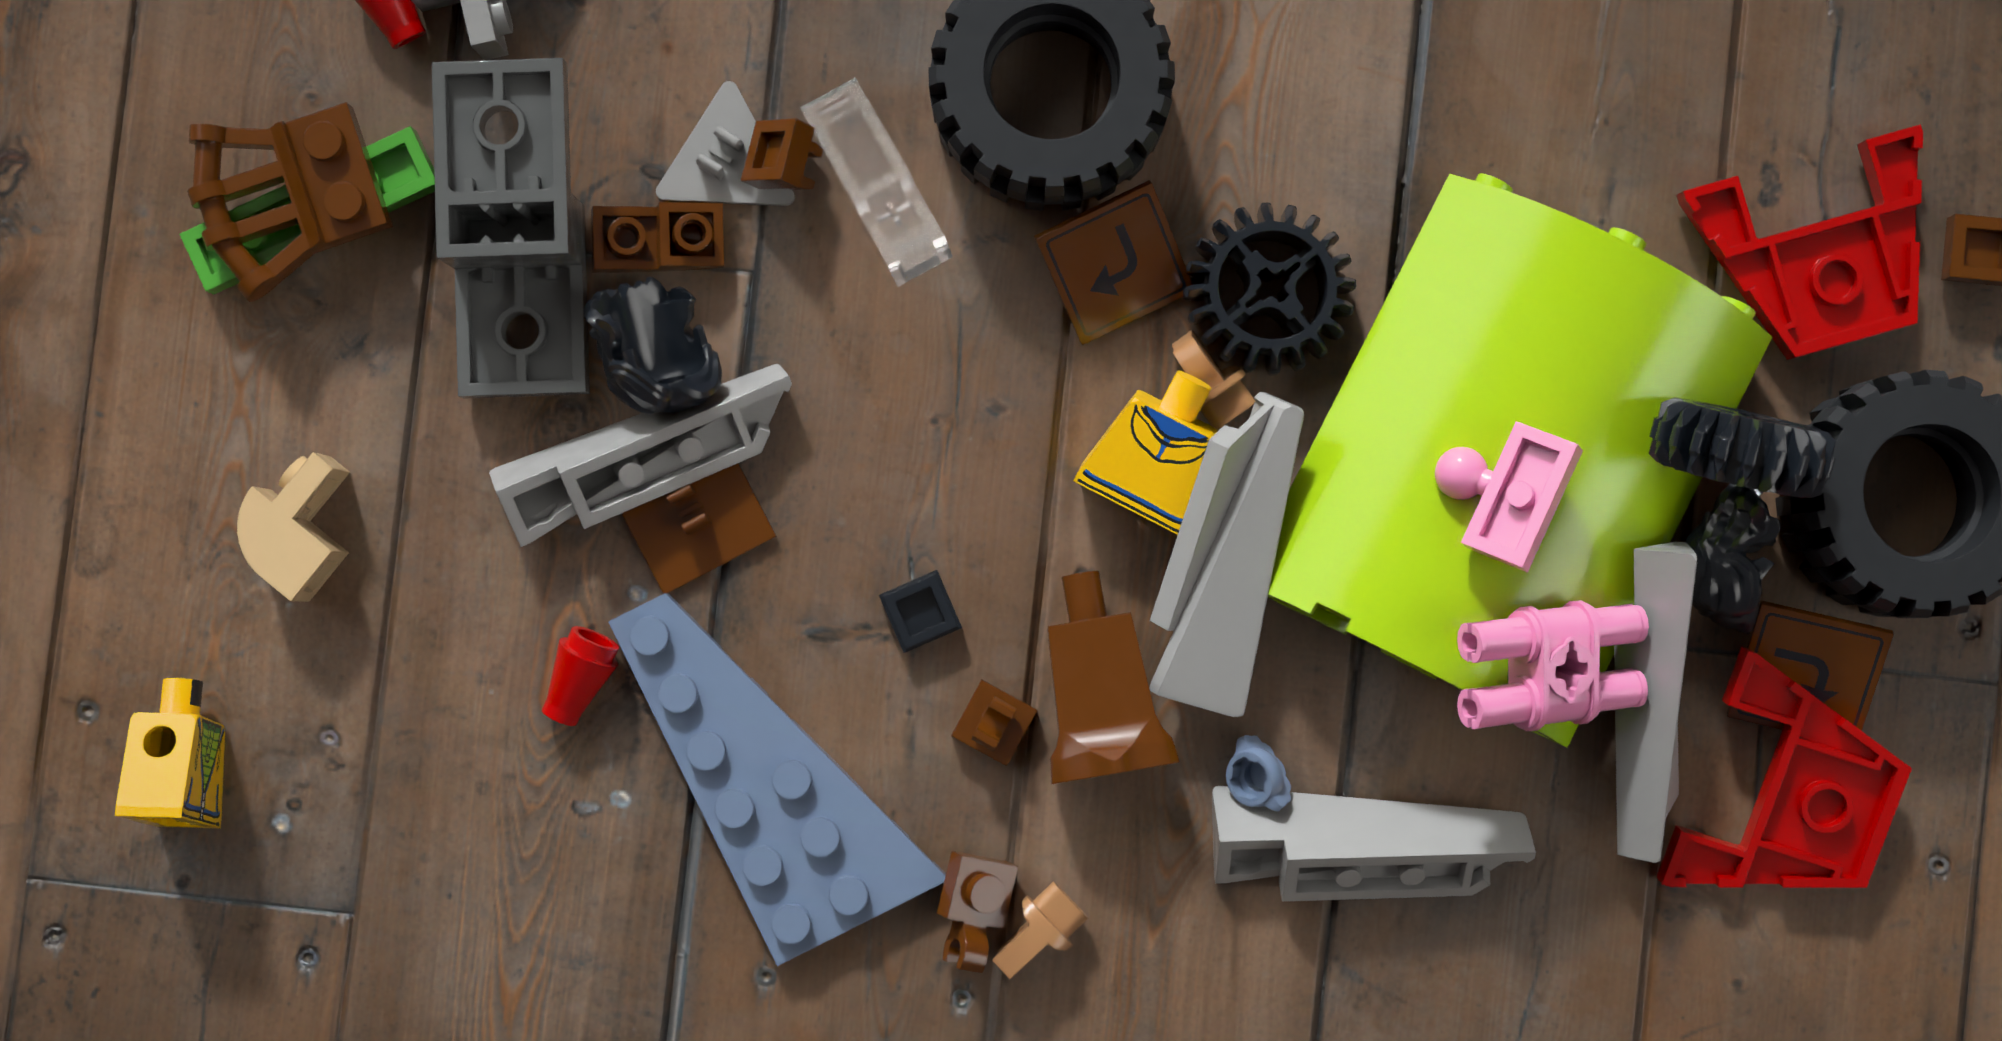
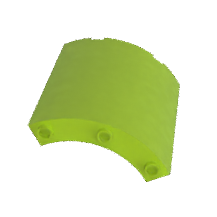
M1483 173L1478 174L1476 180L1453 174L1448 175L1289 489L1268 598L1344 635L1348 632L1380 648L1381 653L1435 680L1439 678L1460 690L1508 684V659L1472 663V661L1467 662L1461 657L1457 636L1458 630L1463 623L1507 619L1519 607L1533 606L1538 610L1559 608L1569 601L1582 600L1594 608L1625 604L1634 605V549L1670 543L1702 479L1700 476L1663 466L1649 455L1652 440L1649 435L1653 419L1658 416L1661 402L1676 397L1737 409L1772 339V336L1753 320L1756 314L1753 308L1739 300L1718 295L1689 275L1644 251L1647 244L1639 236L1615 227L1610 228L1609 232H1606L1566 213L1512 193L1513 189L1507 183ZM1516 421L1574 442L1583 450L1528 573L1466 548L1461 541L1482 495L1477 494L1472 498L1464 500L1454 499L1444 494L1435 480V467L1439 458L1446 451L1455 447L1474 449L1483 456L1488 469L1494 471ZM1614 645L1600 647L1599 672L1606 671L1614 655ZM1571 721L1545 724L1537 731L1530 732L1568 748L1579 724H1574Z

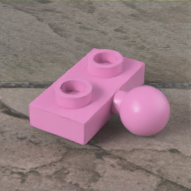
M1516 421L1494 471L1488 469L1483 456L1474 449L1455 447L1446 451L1439 458L1435 467V480L1440 490L1447 496L1459 500L1469 499L1477 494L1482 495L1461 543L1468 549L1528 573L1583 452L1580 446L1574 442Z

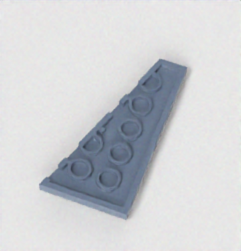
M664 593L608 621L777 966L944 883L946 873L909 838V835L894 820H891L863 792V789L794 719H791L768 696L769 694L753 678H750L669 593Z

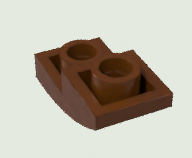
M659 202L657 207L593 206L591 209L592 273L665 272L724 267L723 203Z

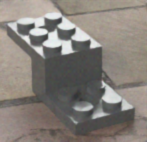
M563 58L432 62L437 258L455 269L458 396L467 399L590 394L588 322L584 317V306L587 303L585 206L571 193L567 63ZM500 111L514 113L519 124L514 138L505 144L489 142L485 135V126L488 119ZM520 315L533 316L539 327L538 338L534 344L526 349L512 348L506 337L508 324Z

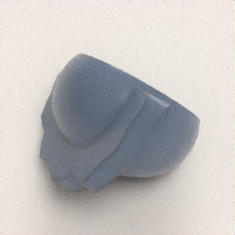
M1245 735L1238 738L1235 754L1229 761L1226 769V781L1230 792L1236 800L1248 807L1265 806L1273 811H1280L1291 801V784L1286 777L1284 765L1274 755L1271 747L1263 743L1258 736Z

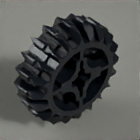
M1262 203L1258 209V223L1255 224L1244 207L1238 208L1234 212V223L1237 231H1234L1225 221L1217 220L1212 226V231L1220 245L1209 239L1200 238L1195 246L1197 252L1209 262L1189 261L1185 269L1186 274L1203 281V284L1190 285L1185 287L1183 291V298L1185 300L1203 301L1204 303L1203 307L1195 309L1188 315V321L1191 325H1197L1210 320L1213 326L1203 334L1200 342L1203 346L1207 347L1221 336L1228 343L1219 355V360L1223 363H1228L1235 355L1237 349L1246 352L1242 362V368L1246 373H1251L1255 369L1259 356H1265L1266 371L1269 376H1275L1280 373L1282 365L1281 355L1284 354L1294 371L1301 370L1306 365L1302 347L1304 346L1317 359L1323 357L1328 350L1319 333L1333 340L1340 339L1344 334L1342 326L1332 319L1331 315L1349 317L1354 311V305L1350 302L1336 298L1337 294H1346L1356 288L1355 279L1336 276L1337 271L1344 269L1352 262L1350 255L1340 254L1331 258L1327 251L1339 240L1337 233L1334 231L1330 232L1319 241L1312 233L1319 226L1320 218L1316 215H1311L1303 227L1300 228L1294 225L1297 207L1293 205H1288L1285 208L1281 220L1278 222L1274 221L1271 203ZM1256 241H1275L1288 245L1299 253L1284 262L1275 263L1265 259L1257 250L1252 252L1246 244ZM1230 256L1238 266L1236 272L1244 284L1243 297L1234 306L1225 311L1219 296L1218 281L1221 266L1224 260ZM1312 268L1318 281L1319 301L1316 313L1311 323H1309L1301 313L1304 307L1296 296L1295 286L1297 280ZM1289 271L1293 272L1282 284L1283 287L1277 294L1280 303L1271 296L1264 301L1260 299L1250 308L1245 307L1254 298L1256 291L1262 284L1259 276L1265 282H1270L1275 278L1280 279ZM1265 315L1274 319L1281 328L1287 326L1293 336L1282 339L1259 338L1245 332L1238 326L1254 316Z
M1674 397L1661 402L1658 416L1653 419L1649 435L1652 438L1649 455L1663 466L1672 467L1675 470L1688 472L1695 476L1713 479L1718 482L1784 496L1813 498L1822 495L1826 480L1830 479L1835 462L1833 454L1836 440L1828 432L1784 419L1690 399Z

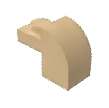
M315 452L308 459L305 456L298 458L287 468L279 480V486L283 489L278 495L271 489L252 486L243 499L238 514V540L246 561L261 578L290 601L309 602L349 554L347 550L314 525L311 520L348 476L350 471L331 456Z

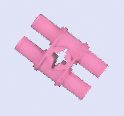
M1578 600L1569 601L1559 608L1538 610L1533 606L1519 607L1507 619L1463 623L1458 630L1457 636L1461 657L1467 662L1472 661V663L1508 659V684L1462 690L1457 702L1458 715L1461 722L1467 728L1472 727V729L1514 724L1525 731H1537L1545 724L1571 721L1574 724H1588L1602 711L1643 706L1648 696V685L1641 671L1625 668L1599 672L1600 647L1645 641L1649 629L1645 610L1641 606L1633 604L1594 608L1590 604Z

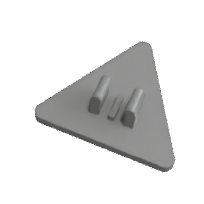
M727 81L722 84L656 188V194L660 200L664 202L789 206L793 203L795 195L790 189H757L741 181L756 121L734 82Z

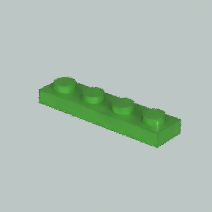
M411 126L366 146L388 213L435 191L434 167L417 131ZM286 184L229 210L232 222H237L292 203ZM204 222L179 235L205 291L214 295L238 284L240 281L215 251L206 249L201 234L206 230ZM298 224L242 244L261 266L270 261L301 235L302 232Z

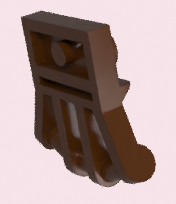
M347 102L286 123L279 121L268 129L232 128L212 124H191L189 126V143L195 145L193 187L189 188L187 192L192 207L201 210L206 230L201 233L205 247L209 251H215L240 282L237 288L248 302H253L265 296L315 253L393 227L354 108ZM222 148L275 151L278 161L220 180ZM285 182L292 203L237 222H232L226 202ZM298 224L302 232L301 235L270 261L261 266L242 244Z

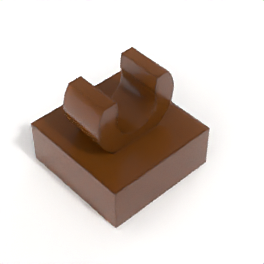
M797 118L756 121L741 181L757 189H814L815 181L805 177L803 174L807 158L822 157V148L812 141L815 127Z
M981 679L951 736L1007 766L1037 709Z

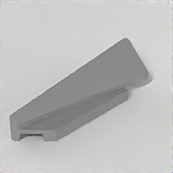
M774 364L722 383L717 392L700 405L683 411L680 410L676 413H641L490 470L489 474L496 494L520 546L523 547L530 544L576 514L583 528L586 529L762 453L770 435L769 423L784 391L789 392L792 385L789 375L779 364Z
M1259 392L1254 397L1255 402L1250 417L1239 429L1224 425L1209 439L1150 621L1167 631H1173L1151 681L1150 691L1161 697L1231 717H1241L1246 709L1304 418L1302 408L1266 392Z
M1671 542L1634 549V605L1641 606L1647 614L1649 623L1648 635L1645 641L1640 643L1614 645L1615 670L1625 668L1637 669L1644 674L1648 685V696L1643 706L1615 710L1617 855L1652 863L1661 861L1666 817L1679 795L1678 715L1697 568L1696 553L1685 542Z
M1216 786L1212 792L1215 884L1279 876L1282 902L1473 896L1491 885L1490 871L1504 862L1524 861L1528 863L1535 859L1536 855L1527 818L1521 812L1290 792L1291 801L1280 811L1276 812L1265 806L1248 807L1234 798L1228 786Z

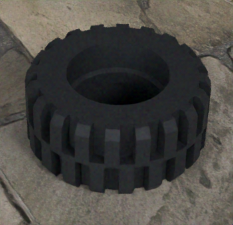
M954 0L945 12L946 23L943 29L936 30L931 47L932 62L931 67H928L934 123L937 124L940 139L949 157L954 156L959 162L961 172L974 185L980 181L990 188V196L1005 203L1008 202L1009 198L1025 202V209L1043 211L1044 205L1061 204L1062 211L1080 208L1083 200L1095 196L1100 201L1115 193L1116 186L1123 180L1127 179L1130 181L1143 168L1146 158L1150 152H1154L1172 104L1171 95L1175 83V62L1170 61L1168 53L1171 41L1165 25H1157L1153 19L1155 7L1150 0ZM1060 31L1077 36L1094 47L1107 63L1111 78L1110 99L1098 121L1086 131L1062 139L1032 137L1009 125L1001 117L994 104L990 81L997 57L1010 43L1034 32Z
M1922 370L1910 374L1904 371L1845 388L1839 391L1838 397L1825 400L1809 413L1812 422L1807 426L1828 432L1836 440L1833 454L1835 462L1831 477L1826 480L1822 495L1813 498H1798L1790 495L1775 498L1777 517L1788 515L1792 531L1782 534L1788 552L1802 551L1807 560L1800 565L1799 569L1811 583L1825 582L1828 585L1826 596L1841 605H1857L1860 613L1877 617H1949L1968 612L1970 605H1986L2002 595V586L1999 584L2002 582V396L1999 393L1982 397L1980 396L1983 391L1982 383L1966 376L1949 379L1945 371ZM1897 436H1911L1932 447L1948 466L1955 483L1957 503L1952 525L1941 543L1930 553L1923 556H1904L1889 547L1872 527L1865 510L1863 485L1868 465L1880 446L1885 441Z

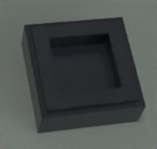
M938 570L879 595L903 653L962 628Z

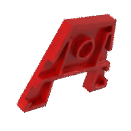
M1921 124L1866 139L1857 144L1875 203L1874 207L1759 239L1755 234L1739 176L1688 189L1676 195L1684 213L1748 305L1756 311L1755 315L1772 336L1773 341L1787 360L1918 323L1920 242H1915L1916 205L1921 203L1922 180L1917 179L1918 151L1923 149V130Z
M1741 646L1722 701L1729 706L1784 723L1785 725L1741 843L1737 845L1676 825L1656 878L1662 885L1668 887H1687L1686 884H1716L1721 888H1743L1744 884H1780L1783 888H1867L1912 768L1756 652Z

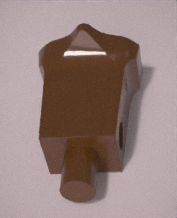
M1087 571L1061 577L1069 623L1048 626L1047 629L1058 724L1057 744L1050 758L1051 784L1179 763L1173 738L1163 729L1155 714L1131 612L1107 616L1099 571Z

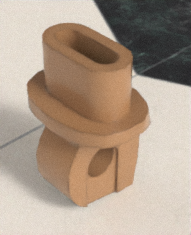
M1193 330L1172 343L1173 354L1185 373L1202 380L1212 388L1200 410L1212 427L1218 430L1254 405V397L1241 381V378L1247 374L1242 367L1229 366L1221 370Z
M1054 881L1034 900L1028 895L1022 900L1023 914L1027 922L998 949L997 955L992 960L1009 979L1017 974L1047 944L1055 950L1067 951L1073 946L1069 937L1089 919Z

